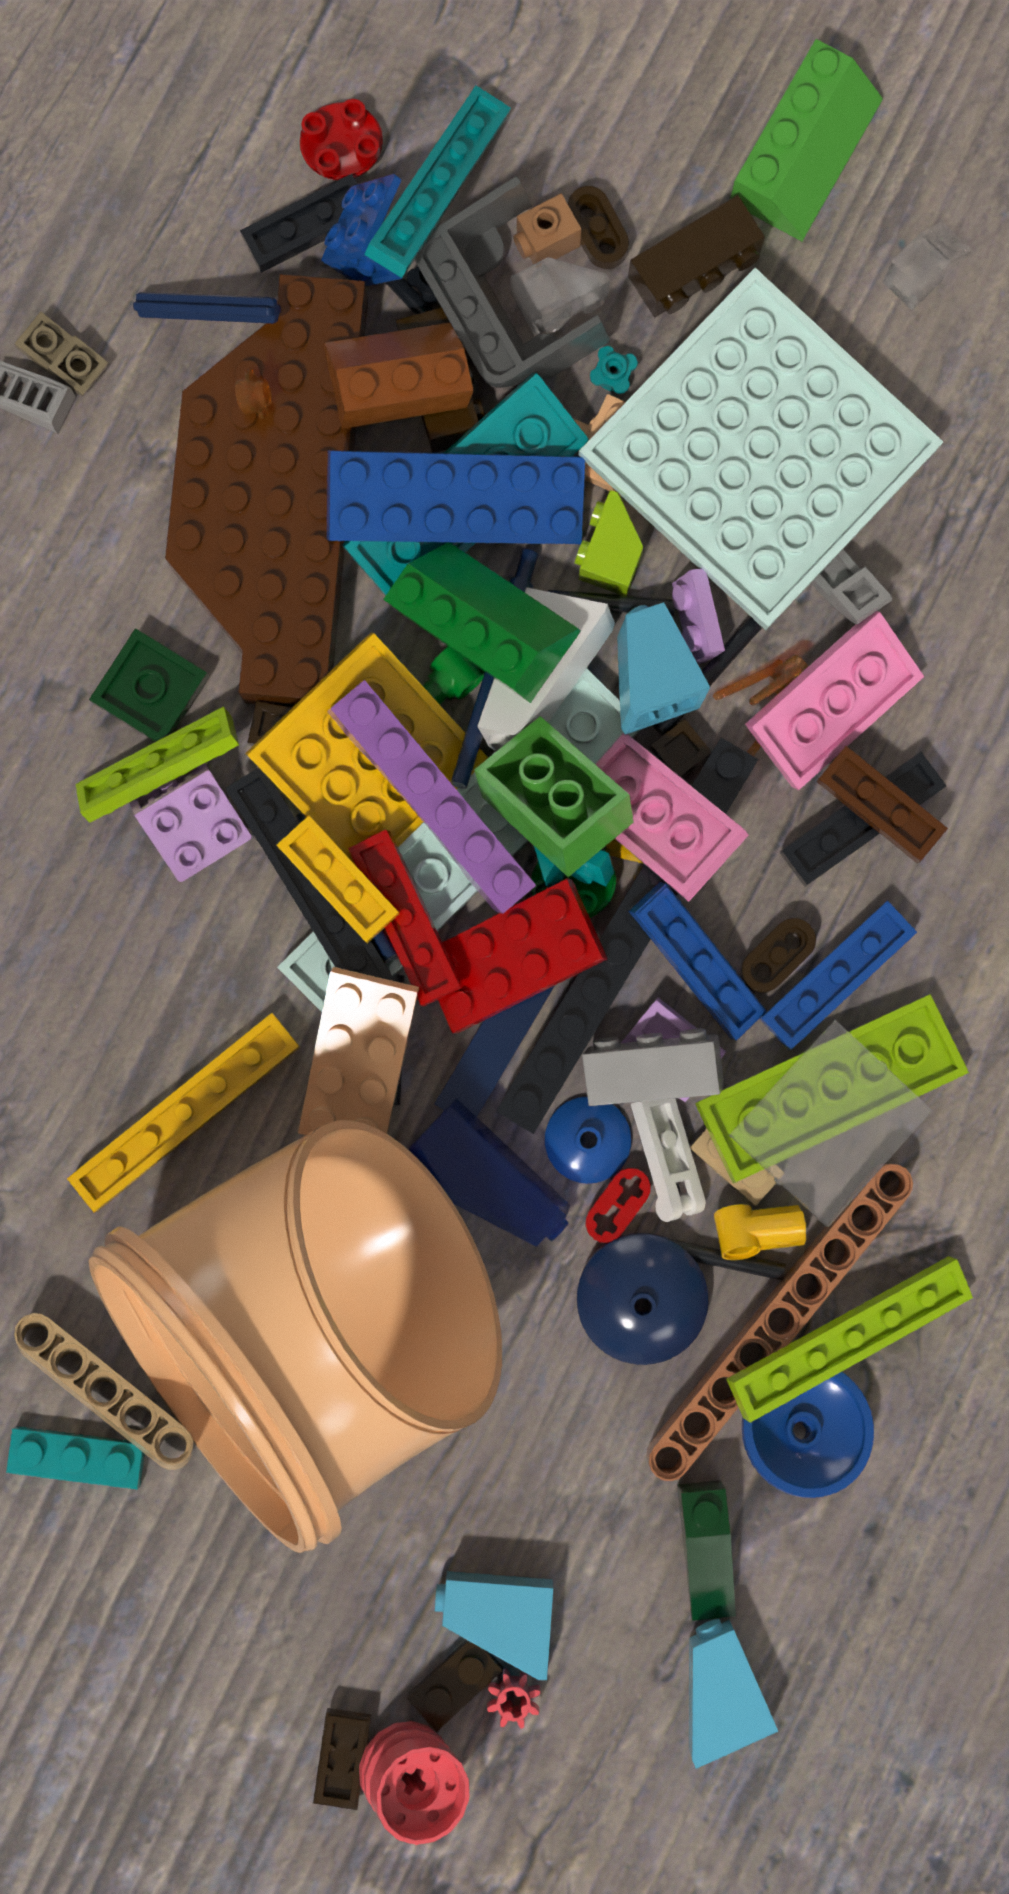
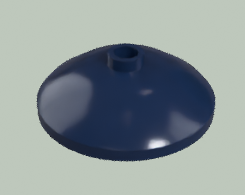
M632 1233L620 1236L616 1240L606 1243L588 1260L578 1283L577 1309L585 1332L592 1342L604 1353L629 1364H657L679 1355L697 1338L707 1316L708 1288L699 1264L680 1244L657 1234ZM640 1298H646L652 1305L648 1311L640 1312L635 1308V1302Z

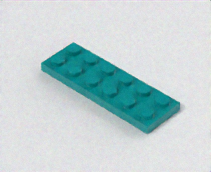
M532 373L444 453L573 456L589 441V438L537 373ZM345 541L342 546L386 596L408 563L447 542ZM450 542L463 552L468 551L475 544Z

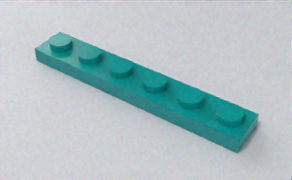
M475 85L370 241L364 254L365 256L403 278L503 125L511 107Z

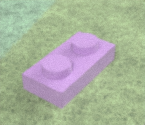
M701 568L689 570L672 583V600L674 607L679 612L683 629L682 636L697 664L706 663L725 651L708 576Z

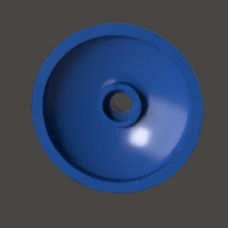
M843 1372L838 1373L751 1423L742 1417V1439L752 1465L770 1485L792 1496L817 1498L841 1491L861 1474L871 1455L874 1441V1424L870 1407L859 1387ZM796 1423H801L805 1427L806 1434L803 1439L797 1438L793 1432Z

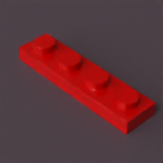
M385 829L348 848L356 867L399 912V915L385 927V930L410 984L419 987L417 999L420 1005L426 1006L463 988L391 831Z

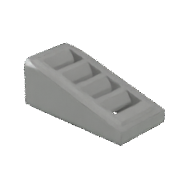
M0 361V384L5 375L11 377L3 396L0 395V408L58 434L76 398L72 389L50 378ZM19 382L25 383L18 400H12ZM33 388L38 389L39 391L32 405H26ZM47 394L52 395L46 411L40 410Z

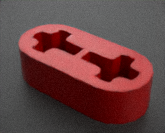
M636 1168L620 1170L614 1175L589 1209L585 1217V1227L588 1234L594 1240L602 1243L616 1240L646 1202L650 1194L651 1184L648 1177L642 1171ZM634 1176H637L640 1179L638 1187L642 1190L641 1195L638 1198L630 1195L623 1205L619 1204L616 1200L623 1192V1187L619 1184L620 1180L623 1177L631 1180ZM613 1205L616 1206L619 1210L612 1219L616 1229L612 1233L607 1230L603 1231L601 1235L596 1233L594 1230L597 1227V1223L593 1220L594 1215L597 1213L605 1215Z

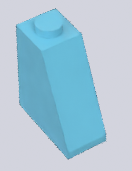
M664 602L651 607L641 605L629 611L617 636L621 729L624 735L700 709L710 689L706 678Z
M447 1571L446 1584H437L435 1611L443 1612L442 1626L537 1680H547L553 1579Z
M720 1619L708 1621L696 1628V1635L689 1637V1751L696 1769L778 1732L730 1620L721 1623Z

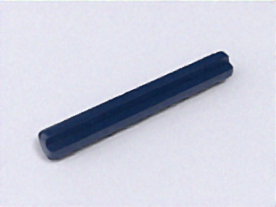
M139 292L136 294V301L133 302V309L138 312L141 318L274 324L278 321L279 314L282 313L281 305L277 303L275 297Z

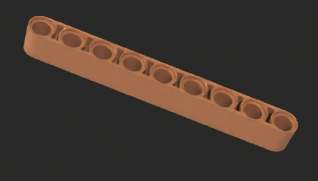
M883 1163L876 1165L869 1171L784 1276L783 1280L775 1287L650 1442L646 1454L650 1469L656 1477L663 1481H674L688 1471L738 1409L733 1394L724 1400L713 1397L712 1386L714 1382L722 1377H731L750 1366L743 1364L740 1359V1352L746 1344L751 1342L760 1344L762 1348L761 1359L792 1342L909 1197L913 1188V1180L906 1168L898 1164ZM887 1171L894 1172L899 1179L897 1191L890 1196L885 1195L879 1186L881 1176ZM865 1205L871 1211L872 1221L868 1227L859 1230L853 1225L852 1213L858 1206ZM838 1239L843 1243L845 1252L839 1262L832 1264L825 1259L824 1248L830 1240ZM804 1274H813L817 1280L815 1293L809 1297H800L796 1290L797 1280ZM777 1308H785L790 1316L788 1326L781 1331H772L768 1324L770 1313ZM693 1412H701L707 1418L705 1429L697 1434H690L684 1429L686 1417ZM673 1447L679 1451V1460L673 1467L662 1468L656 1464V1455L662 1448Z

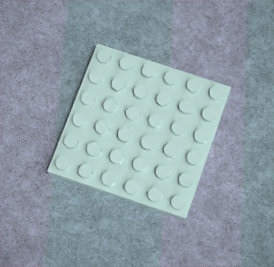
M754 268L579 450L578 456L582 457L599 476L699 569L702 568L707 573V576L761 627L767 630L936 452L943 441L760 271Z

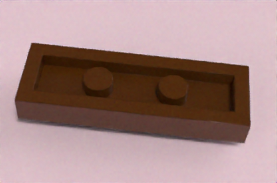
M847 746L844 747L816 781L917 864L923 860L948 829Z

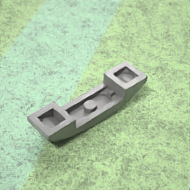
M844 550L811 582L833 607L856 625L892 601V596L866 566L860 569Z

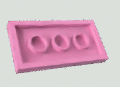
M876 611L859 624H855L745 725L790 786L800 790L829 764L845 746L850 745L924 678V675L879 611Z
M623 733L595 764L630 795L634 823L615 839L688 902L749 836L740 825L628 734L624 735Z

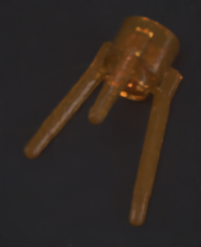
M793 654L784 662L778 659L767 668L715 692L713 698L720 700L769 677L770 684L749 699L751 705H756L774 692L778 695L809 666L800 656ZM757 740L747 750V753L752 756L761 748Z

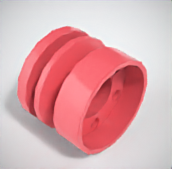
M414 1721L394 1723L378 1732L365 1747L359 1764L360 1786L383 1827L399 1841L419 1845L435 1842L455 1828L463 1818L469 1801V1779L461 1762L440 1735L428 1725Z

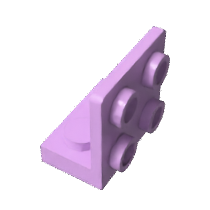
M207 763L154 789L149 794L129 802L134 816L179 882H183L251 839V834L217 783Z

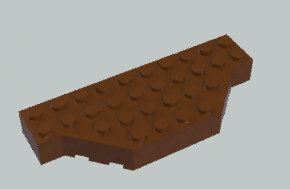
M280 274L277 303L281 305L282 313L279 314L278 321L274 324L266 323L182 391L165 559L174 574L189 589L201 606L242 653L239 694L244 703L256 704V701L285 707H294L334 668L345 552L342 544L345 541L327 540L328 450L354 451L356 427L341 428L324 343L365 336L368 297L365 281Z

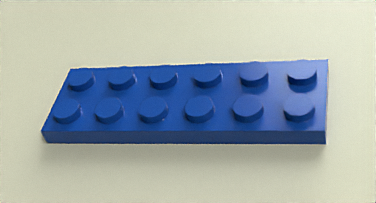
M328 450L327 540L581 544L585 460L579 456Z

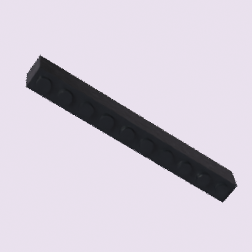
M721 737L692 787L726 814L759 759ZM645 864L599 939L608 959L578 974L496 1110L497 1113L532 1134L535 1133L651 940L629 912L659 882L666 883ZM668 885L670 889L674 892V894L677 896L678 892L675 891L670 885Z

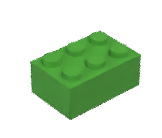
M541 716L474 769L481 797L567 877L634 823L630 795Z

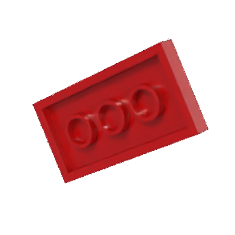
M565 879L510 907L505 913H499L442 942L463 988L438 1001L451 1032L460 1033L607 960L606 953L573 880Z

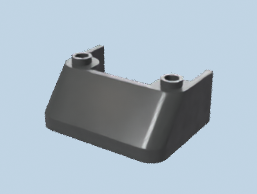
M517 176L437 226L415 258L419 269L480 375L486 383L496 388L521 384L532 373H537L541 379L553 377L610 342L602 321L596 315L561 338L551 334H540L523 344L484 275L498 267L505 255V244L497 228L532 207Z

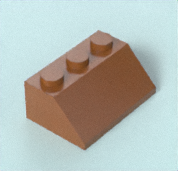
M451 323L324 343L342 429L468 407L473 393V386L464 347Z

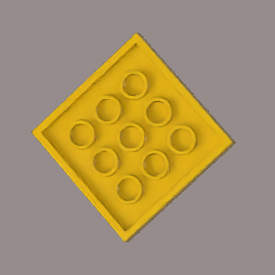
M372 632L245 753L306 817L310 816L353 863L354 861L348 848L385 829L391 831L399 847L423 821L382 773L354 745L327 711L365 680L449 782H451L466 734L375 633ZM480 748L471 775L475 772V768L488 759Z

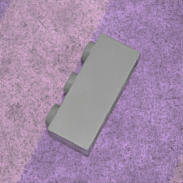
M706 1029L681 1031L679 1038L663 1039L662 1033L642 1034L636 1037L637 1042L620 1043L618 1037L600 1038L594 1040V1046H589L582 1054L589 1106L718 1095L724 1087L718 1034L707 1035Z

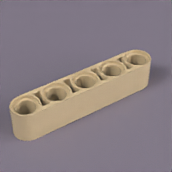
M32 1313L19 1320L15 1327L14 1337L19 1351L24 1357L159 1466L167 1470H177L183 1468L190 1461L193 1453V1439L190 1432L50 1318L43 1314ZM42 1327L46 1329L48 1338L41 1346L30 1347L24 1343V1336L31 1328ZM75 1354L83 1360L80 1370L71 1375L61 1373L58 1370L60 1359L65 1355ZM103 1381L110 1382L117 1388L114 1398L105 1403L98 1402L91 1396L94 1386ZM144 1409L151 1415V1422L145 1429L133 1430L128 1427L126 1418L132 1410ZM177 1436L185 1442L186 1449L180 1457L168 1458L161 1453L160 1445L166 1438Z

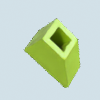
M610 490L605 503L601 501L596 503L589 525L596 528L590 542L582 540L574 564L581 566L579 580L619 595H627L641 560L643 545L618 492Z

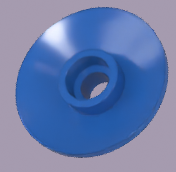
M579 1097L566 1102L554 1112L546 1127L545 1148L552 1165L566 1178L579 1183H598L615 1175L625 1164L631 1149V1132L626 1118L613 1104L589 1106L588 1097ZM586 1131L593 1132L597 1137L596 1145L590 1149L584 1148L580 1143V1137Z

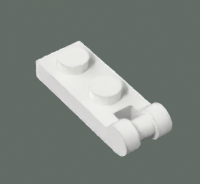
M676 1099L632 1103L631 1108L658 1196L655 1205L658 1217L664 1222L679 1219L682 1213L686 1215L701 1213L706 1204L705 1196ZM676 1183L679 1184L680 1191H681L680 1194H679V1192H678V1188H677Z

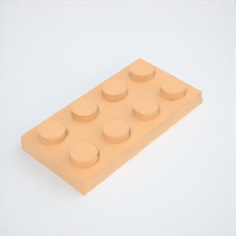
M337 967L332 968L298 1134L307 1135L327 1123L339 1120H353L365 1123L388 1134L419 987Z

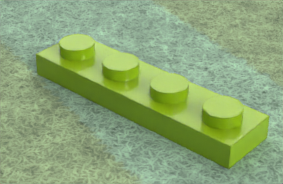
M223 706L78 782L75 786L80 813L91 823L239 746L232 716Z

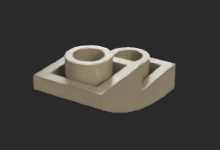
M41 311L15 342V347L82 397L109 365V362L74 335L72 337Z

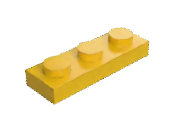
M310 816L305 818L277 844L278 848L366 943L370 942L399 915V912Z

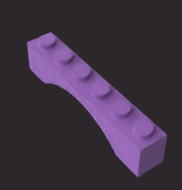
M365 680L327 711L354 745L410 805L446 849L466 878L495 912L505 913L536 886Z

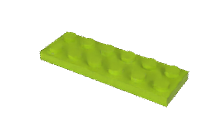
M931 994L728 1087L718 1095H711L700 1100L695 1105L732 1183H736L964 1076L969 1071Z

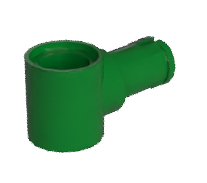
M447 647L431 663L429 669L432 672L428 675L429 680L424 683L423 687L440 705L446 699L451 701L454 697L458 700L466 697L482 682L485 672L450 647Z

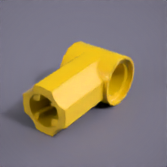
M739 1204L721 1208L714 1213L721 1254L725 1260L747 1259L757 1255L761 1250L801 1246L806 1242V1223L803 1211H801L799 1205L752 1210V1207L749 1205Z

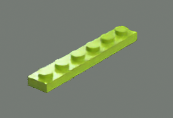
M950 1256L942 1259L727 1378L726 1380L743 1419L750 1423L972 1299L973 1296L958 1259Z

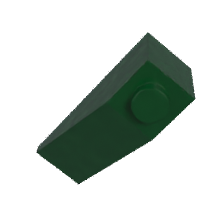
M721 1480L678 1484L677 1491L691 1620L736 1616L726 1488Z

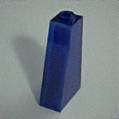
M457 1098L408 1148L435 1177L453 1204L536 1247L546 1237L551 1242L555 1240L569 1224L565 1217L568 1214L570 1204Z

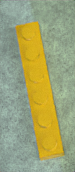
M273 1013L269 1014L70 1175L67 1180L93 1213L98 1212L300 1048L299 1044Z

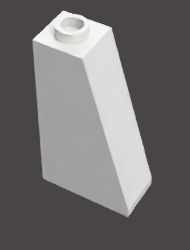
M526 588V594L579 628L581 632L531 703L494 679L477 726L490 748L498 751L539 716L547 722L551 720L613 631L615 622L608 604Z

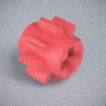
M505 1668L503 1669V1680L500 1684L495 1682L488 1684V1691L497 1696V1698L487 1703V1711L495 1712L498 1710L501 1715V1727H504L508 1721H517L522 1729L525 1723L524 1718L528 1713L533 1715L539 1714V1706L530 1699L537 1697L541 1693L540 1685L529 1687L527 1673L522 1671L520 1676H510L509 1671ZM514 1690L515 1695L521 1697L520 1705L513 1706L511 1700H507L508 1691Z

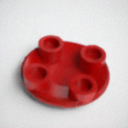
M348 99L345 102L328 104L315 112L306 114L302 119L300 150L307 165L317 174L333 180H340L350 174L356 178L366 173L377 162L383 146L381 127L376 118L365 109V105L360 100Z

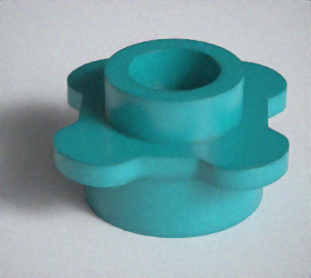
M611 346L600 348L597 355L599 361L596 368L590 372V381L595 386H601L605 390L614 391L617 394L625 393L630 387V374L637 368V358L633 354L623 355L617 353ZM616 367L618 371L611 373L610 368Z

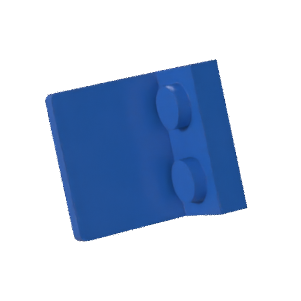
M391 174L354 185L346 192L341 204L344 209L339 221L332 226L325 238V245L327 247L322 256V262L349 280L365 281L366 286L402 279L364 255L370 241L384 221L401 183V178Z

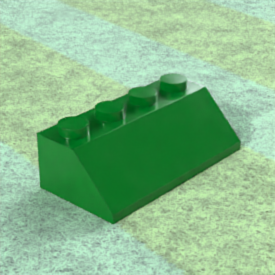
M450 542L408 563L383 599L406 618L529 703L533 701L581 632L579 628Z

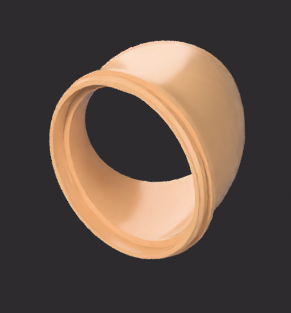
M339 1120L327 1123L211 1189L139 1236L127 1228L116 1227L106 1235L105 1247H96L92 1257L89 1259L91 1276L109 1315L177 1421L190 1432L194 1444L248 1510L279 1541L298 1553L313 1551L317 1547V1541L329 1544L341 1534L342 1528L338 1514L340 1509L417 1454L447 1436L476 1423L490 1408L497 1393L502 1369L501 1327L493 1289L474 1239L447 1193L419 1159L393 1137L365 1123L353 1120Z

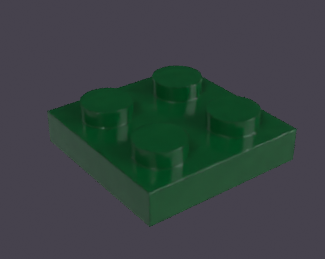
M135 628L89 700L147 738L157 742L175 731L208 680L209 675L206 671Z

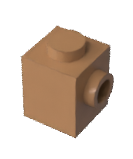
M562 193L518 215L517 234L513 235V239L522 258L526 259L529 257L537 270L579 248L581 227Z

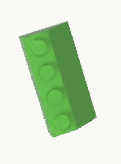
M815 39L734 181L730 199L738 195L751 215L801 242L806 237L883 100L852 57Z

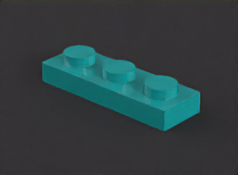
M16 1426L12 1428L6 1473L137 1490L141 1484L145 1453L128 1440Z

